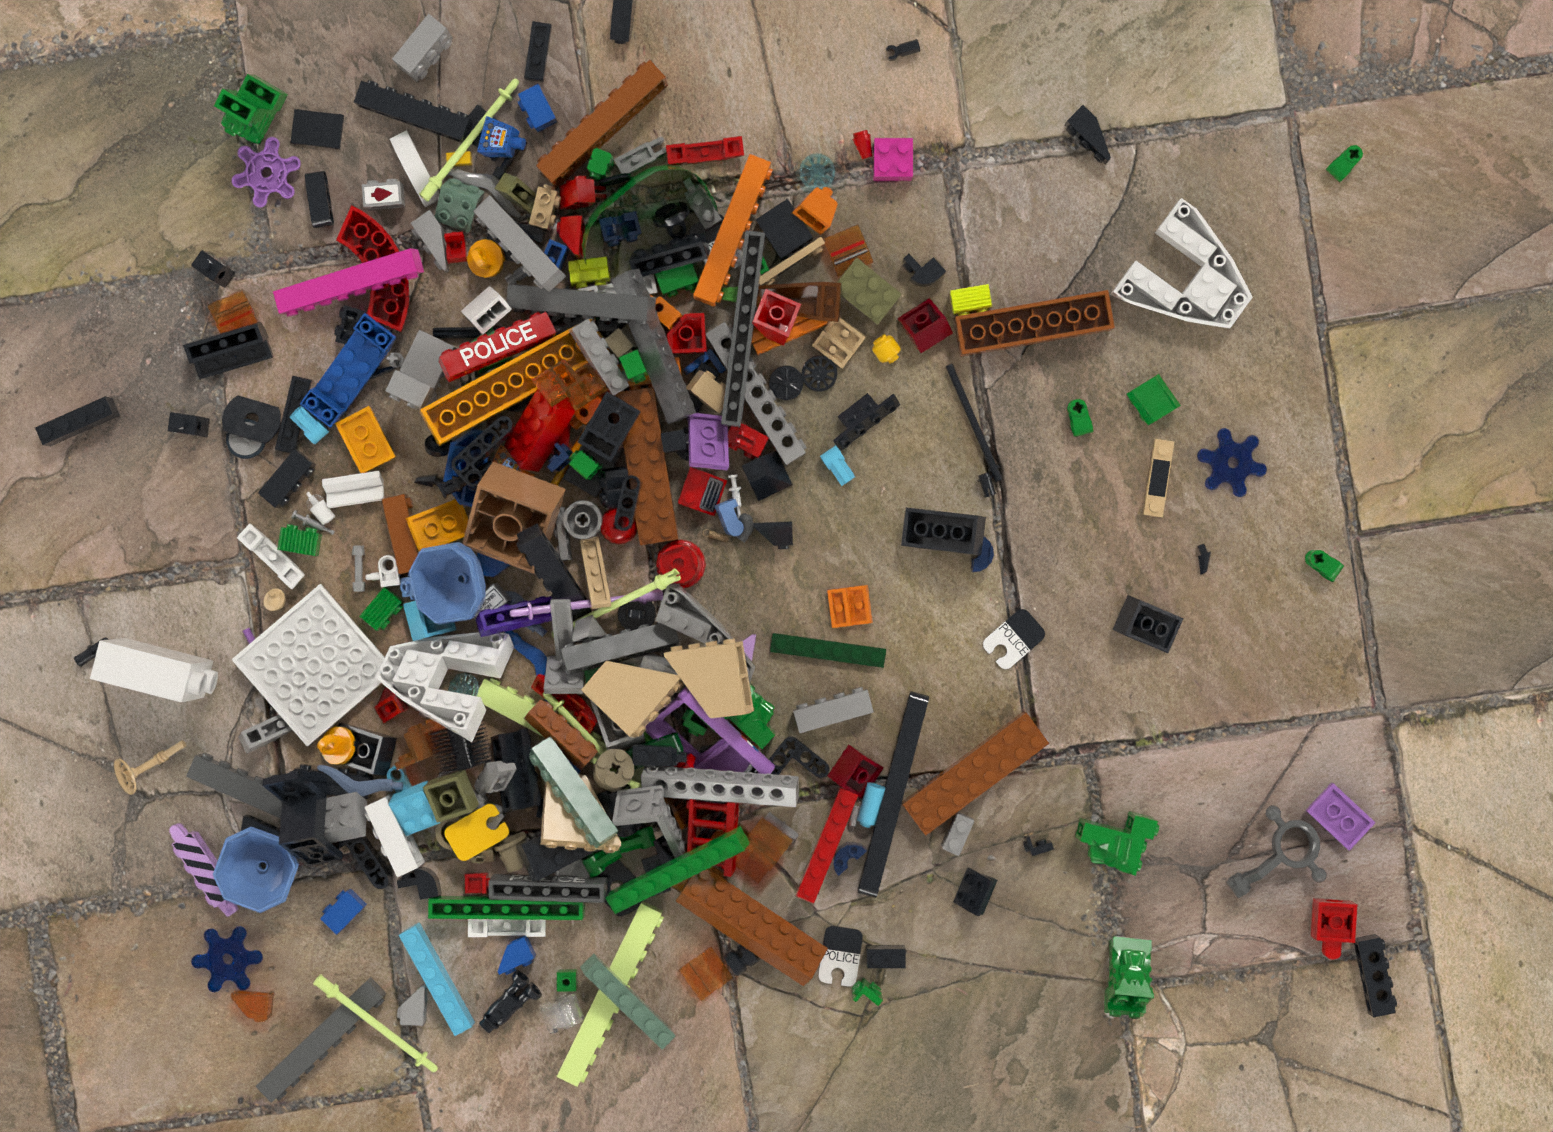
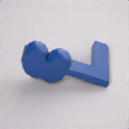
M709 349L683 368V371L688 375L708 359L711 360L720 373H723L725 368L713 351Z

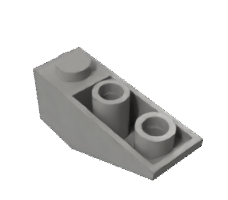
M428 210L411 222L414 227L411 231L417 239L421 238L425 244L422 246L428 255L433 254L436 259L433 262L440 271L443 269L448 273L449 266L446 255L444 228L436 220L434 214Z

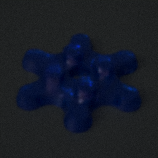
M1222 428L1217 433L1219 440L1218 448L1215 450L1203 448L1197 453V458L1200 462L1208 463L1212 467V474L1205 480V486L1209 490H1215L1221 483H1229L1232 486L1233 494L1236 497H1243L1247 494L1246 478L1249 475L1262 477L1267 473V466L1264 463L1256 462L1252 458L1253 450L1259 446V439L1255 435H1249L1243 442L1237 443L1232 439L1231 431L1227 428ZM1230 457L1237 459L1238 465L1235 468H1231L1228 465Z
M238 926L234 928L232 935L226 939L220 937L213 928L207 929L204 932V939L209 944V950L205 954L193 956L191 964L196 969L206 968L210 971L211 978L207 984L209 991L214 993L220 991L223 983L227 980L233 981L239 990H247L250 987L251 981L247 977L245 970L248 965L261 963L263 954L259 950L249 951L245 949L243 941L247 936V931L244 927ZM228 953L232 956L231 964L224 962V954Z

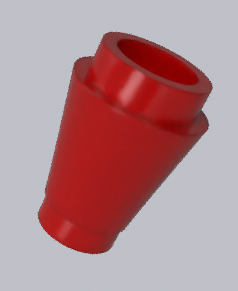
M868 130L853 133L854 139L852 140L861 159L872 157L871 134H868Z

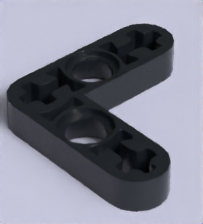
M793 736L786 737L768 759L775 765L776 769H779L777 772L773 770L772 775H779L792 758L818 778L826 777L830 769L825 760ZM792 740H793V741H795L794 746H795L796 748H795V749H792V748H791V749L787 752L788 754H791V755H790L789 757H787V755H786L785 753H783L782 751H779V750H780L781 748H783V750L785 751V749H786L787 746H788V745L786 744V742H787V741L792 742ZM803 752L811 754L812 757L809 762L801 760L800 756ZM776 755H782L785 759V762L780 766L776 765L773 761ZM815 757L818 759L816 763L819 766H821L822 764L825 765V773L820 772L818 774V769L814 765L812 766V768L809 767V765L813 763Z

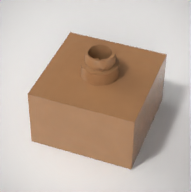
M492 462L477 486L462 544L475 552L534 574L535 567H530L525 558V552L521 553L516 543L519 542L517 534L538 523L551 542L566 489Z

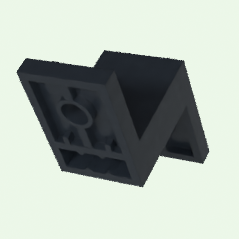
M606 392L578 440V443L582 445L579 450L587 451L590 456H593V459L602 464V467L589 480L569 466L563 479L597 498L602 489L598 482V475L601 474V469L615 467L624 451L622 444L641 411ZM612 413H617L620 417L619 422L616 424L609 422V416Z
M290 771L287 774L263 778L262 786L282 801L279 845L307 867L342 860L343 852L324 838L327 795L299 771Z

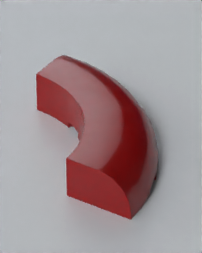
M351 205L336 239L337 242L348 247L362 263L400 252L391 236L376 220ZM407 278L401 279L399 284L389 285L388 283L383 285L384 288L374 291L371 289L370 303L367 314L378 323L401 333L409 308L410 295L409 280Z

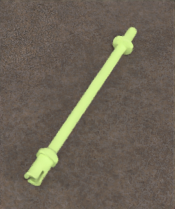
M513 79L505 90L498 89L500 93L498 99L440 172L428 179V184L419 193L424 200L429 202L435 192L441 189L442 180L483 130L486 116L492 118L506 100H513L510 95L519 85L518 79Z
M673 569L664 575L655 576L654 582L611 602V607L598 608L573 621V629L575 622L590 615L598 618L657 588L660 590L666 589L668 585L681 579L680 576L676 577V575H679V572Z
M543 692V697L551 704L553 711H557L560 715L564 716L572 727L581 732L582 737L586 741L592 742L599 755L606 751L562 706L565 702L564 700L558 702L552 694H544ZM633 778L628 783L630 789L642 788V784L636 782Z
M321 974L316 978L313 985L326 993V997L336 998L416 1059L415 1066L418 1067L422 1064L431 1072L438 1070L437 1065L426 1058L428 1052L425 1051L422 1054L342 994L339 991V985L336 983H331Z

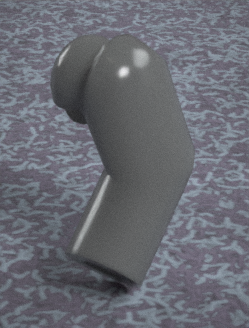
M743 513L740 515L739 521L742 522L744 529L737 538L745 543L754 531L753 518L749 514Z

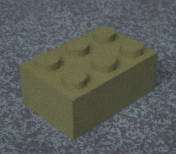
M858 258L853 260L837 280V282L842 283L841 296L877 325L902 295Z

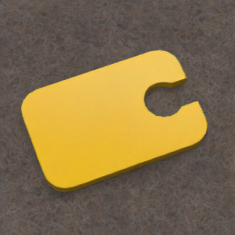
M486 804L446 828L445 837L459 860H469L508 836L509 828L505 822L501 823L497 829L487 827V819L500 814L495 805Z

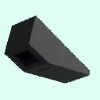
M1082 105L1065 123L1066 131L1071 136H1076L1083 148L1086 150L1090 149L1094 153V158L1099 163L1103 162L1106 165L1111 156L1097 117Z

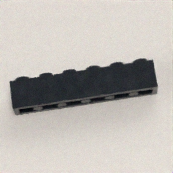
M371 80L360 82L354 99V103L358 107L463 143L467 138L473 123L468 118L469 115L460 111L457 114L450 112L451 109L443 105L439 107L433 106V103L426 99L416 100L414 99L415 96L405 92L401 95L396 93V89L388 86L385 89L378 87L379 84Z
M538 523L517 534L519 542L516 544L521 553L525 552L530 567H535L536 576L538 579L542 578L544 580L543 585L547 592H552L553 600L570 599L571 602L588 600ZM591 607L573 609V621L592 612Z

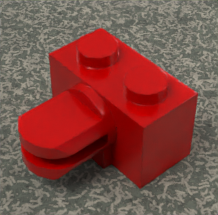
M576 176L574 180H567L565 184L559 186L561 209L579 210L593 205V203H596L595 200L607 199V195L602 193L606 191V186H594V179H587L586 176Z
M741 424V428L731 427L728 432V447L735 451L739 448L744 451V456L752 460L755 457L759 458L769 440V437L744 424Z

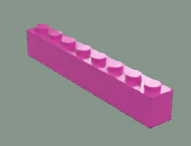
M410 248L273 291L278 313L291 317L298 315L300 310L306 312L314 310L317 305H331L332 301L336 299L338 301L347 300L349 295L355 294V296L366 294L368 289L373 291L379 290L388 283L389 285L399 284L401 279L407 278V280L418 278V274L423 273L424 269L419 251Z

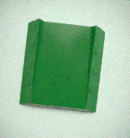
M1159 374L1126 394L1131 404L1138 410L1141 420L1146 422L1148 426L1181 406Z

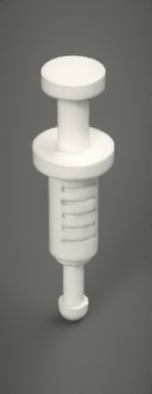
M732 474L728 475L732 483V488H729V491H732V497L736 499L738 504L735 508H737V518L739 519L741 515L739 493L741 486L737 487L736 477L738 475Z

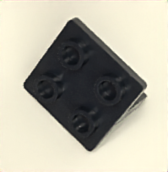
M968 867L953 902L975 916L983 915L998 880Z

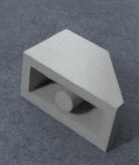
M425 983L405 1000L401 1007H398L397 1018L400 1019V1025L423 1026L426 1023L428 987Z

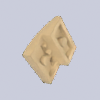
M840 316L839 322H829L812 346L843 369L867 336Z

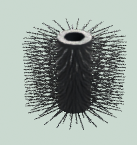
M482 727V728H479L477 731H481V730H483V729H486V727H485V728H483V727ZM448 728L428 734L436 735L430 739L439 738L431 741L432 743L441 742L433 746L442 745V747H438L435 750L441 749L438 753H443V755H439L436 758H442L438 762L444 766L442 768L445 770V773L480 766L482 763L486 764L488 761H492L491 758L488 759L489 755H485L488 753L486 750L489 749L484 747L487 745L486 743L483 744L486 741L478 740L486 737L485 735L479 736L485 734L484 732L476 733L475 736L478 737H475L472 743Z

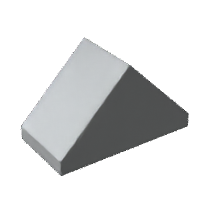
M590 615L575 622L572 639L573 642L582 643V641L587 639H601V636L606 635V633L594 616Z

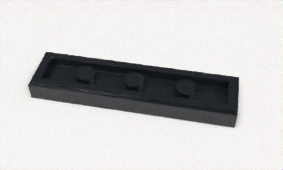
M292 375L275 450L291 453L296 449L301 428L290 418V415L301 406V401L311 388L312 380Z

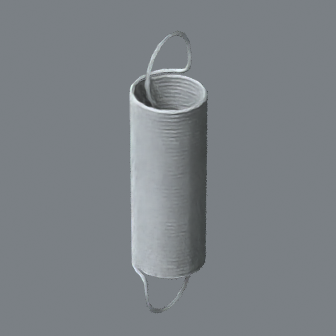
M859 806L853 807L849 821L850 826H856L860 810Z

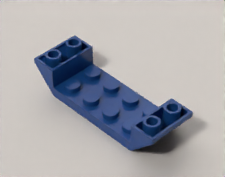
M366 313L353 328L355 329L354 333L314 388L308 391L300 403L302 407L330 428L352 405L390 352L396 339L394 334Z

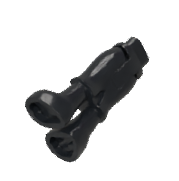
M516 970L513 973V983L511 986L505 989L503 994L490 1005L483 1015L484 1018L479 1022L480 1026L487 1033H491L494 1029H498L501 1025L505 1024L529 999L536 1001L542 996L541 991L533 982L518 997L515 995L529 982V978L521 971Z

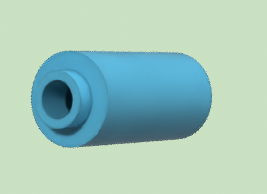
M867 783L857 821L860 822L861 826L870 828L871 825L876 824L885 787L875 783Z

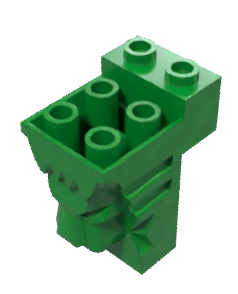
M247 74L239 91L222 88L214 107L225 112L221 125L225 127L224 131L231 136L238 135L260 145L276 112L281 110L288 94L256 75Z
M750 683L754 711L744 715L727 716L724 718H729L753 742L763 749L776 733L768 724L774 714L775 707L770 702L764 700L762 695L754 691L755 687Z
M1129 811L1124 829L1080 818L1075 837L1079 841L1088 844V856L1092 863L1106 864L1109 867H1115L1119 871L1136 876L1137 871L1140 872L1142 867L1141 854L1145 853L1147 847L1145 839L1153 840L1154 836L1158 835L1159 825L1157 824L1158 821L1151 816Z
M1117 936L1111 938L1108 987L1105 989L1104 1013H1109V1016L1112 1017L1129 1015L1131 1019H1140V1017L1146 1014V1005L1154 999L1153 988L1149 985L1152 982V978L1149 976L1152 971L1150 966L1152 940Z

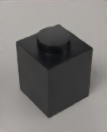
M684 430L661 433L664 453L687 450L689 440L688 434H685Z

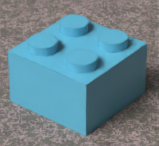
M428 780L394 793L388 803L406 836L440 823H437L423 789Z

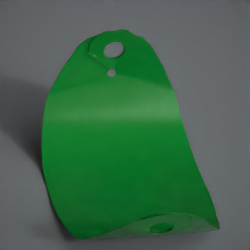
M672 165L649 167L633 176L600 203L586 223L582 242L584 262H586L585 251L590 227L604 209L636 183L657 171L686 169ZM691 172L704 189L715 210L718 211L716 202L703 180Z

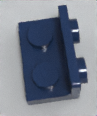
M556 442L554 446L561 454L554 455L549 460L550 464L547 467L551 472L558 474L571 462L569 458L573 451L566 444L563 443L561 445Z

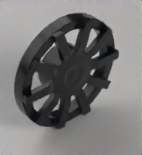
M821 355L808 359L802 368L803 382L809 389L816 392L830 389L837 379L836 365L831 359ZM815 359H819V366L815 364ZM822 359L828 361L824 367L822 366ZM811 362L814 366V369L808 367L807 365ZM829 364H831V365L833 366V368H834V369L826 370V368L829 366ZM805 369L811 371L812 374L805 375ZM834 372V378L828 376L827 373ZM813 377V379L808 384L805 378ZM826 378L832 380L830 385L825 381ZM814 381H817V388L811 386ZM821 381H823L825 388H820Z

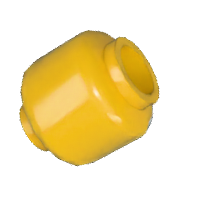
M883 334L873 342L872 351L881 363L889 362L891 364L899 358L897 354L901 348L893 336Z

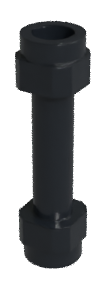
M515 149L512 158L506 157L501 166L495 168L492 175L500 180L504 173H507V169L520 152V149Z

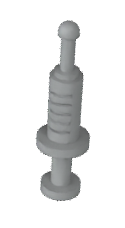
M294 510L291 519L295 517L303 521V526L309 525L319 531L325 530L331 535L335 533L334 530L324 527L322 523L309 518V514L304 517L297 514V510Z

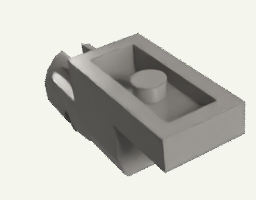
M488 761L484 764L483 770L475 781L476 791L483 796L486 793L492 794V792L504 791L516 771L515 764H506L502 761Z

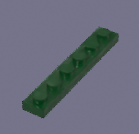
M773 633L770 652L884 668L887 649Z

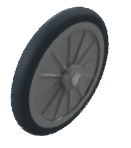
M245 419L247 425L252 426L257 423L254 420ZM229 433L226 434L227 447L238 458L250 459L256 457L265 447L263 443Z

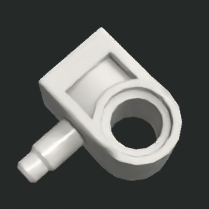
M383 556L378 562L379 572L366 575V580H380L381 587L401 584L400 578H402V574L398 572L395 556ZM388 560H392L394 564L391 570H388L385 566Z

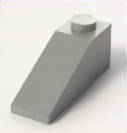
M277 715L242 731L238 738L246 754L293 730L280 715Z

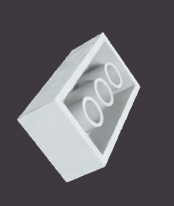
M392 793L365 806L366 811H364L367 820L372 822L374 827L372 829L373 834L382 844L381 851L383 855L388 857L396 876L399 877L420 867L425 861L413 835H405L388 804L393 796Z

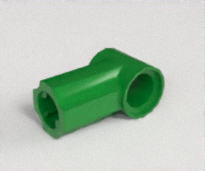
M653 827L641 828L638 832L625 838L619 837L621 841L619 850L622 854L639 848L647 849L653 847V841L656 840Z
M600 850L582 858L581 862L589 876L594 877L602 873L605 867L622 858L619 850L614 853H606L604 850Z

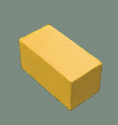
M465 151L454 167L471 166L472 153ZM455 152L446 153L447 162Z

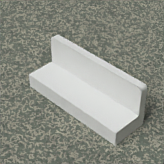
M379 471L322 479V486L327 495L328 508L382 501L384 499V480Z

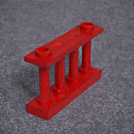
M687 799L686 808L689 809L687 852L695 849L696 845L701 846L713 840L696 837L697 827L723 830L726 833L738 827L739 803L726 802L721 804ZM697 810L722 811L724 814H727L726 821L717 822L697 819ZM737 855L714 866L724 869V876L731 877L736 871Z

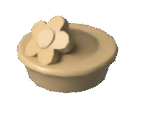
M272 589L267 592L263 601L264 606L269 611L280 610L286 602L283 591Z

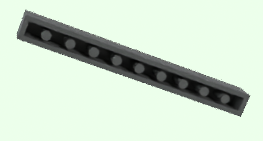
M745 231L721 420L722 426L741 428L754 330L752 321L756 314L765 243V233Z

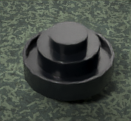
M431 434L425 439L424 446L429 455L442 457L448 455L450 443L453 441L451 439L439 446Z

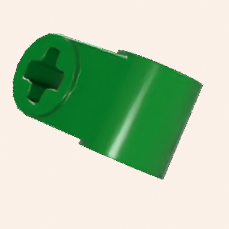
M1357 145L1348 147L1326 168V171L1340 183L1363 157L1362 149ZM1353 152L1355 155L1353 156L1354 158L1351 159L1349 156Z
M1081 399L1070 401L1067 411L1073 436L1077 437L1093 433V424L1086 402ZM1075 403H1077V405H1081L1079 413L1077 412V410H1073V407L1076 406Z
M1310 550L1305 555L1306 564L1331 582L1335 581L1344 567L1340 561L1322 550ZM1314 555H1317L1318 562H1315Z

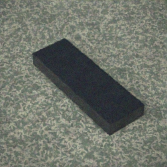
M532 21L524 74L525 80L544 82L552 24Z

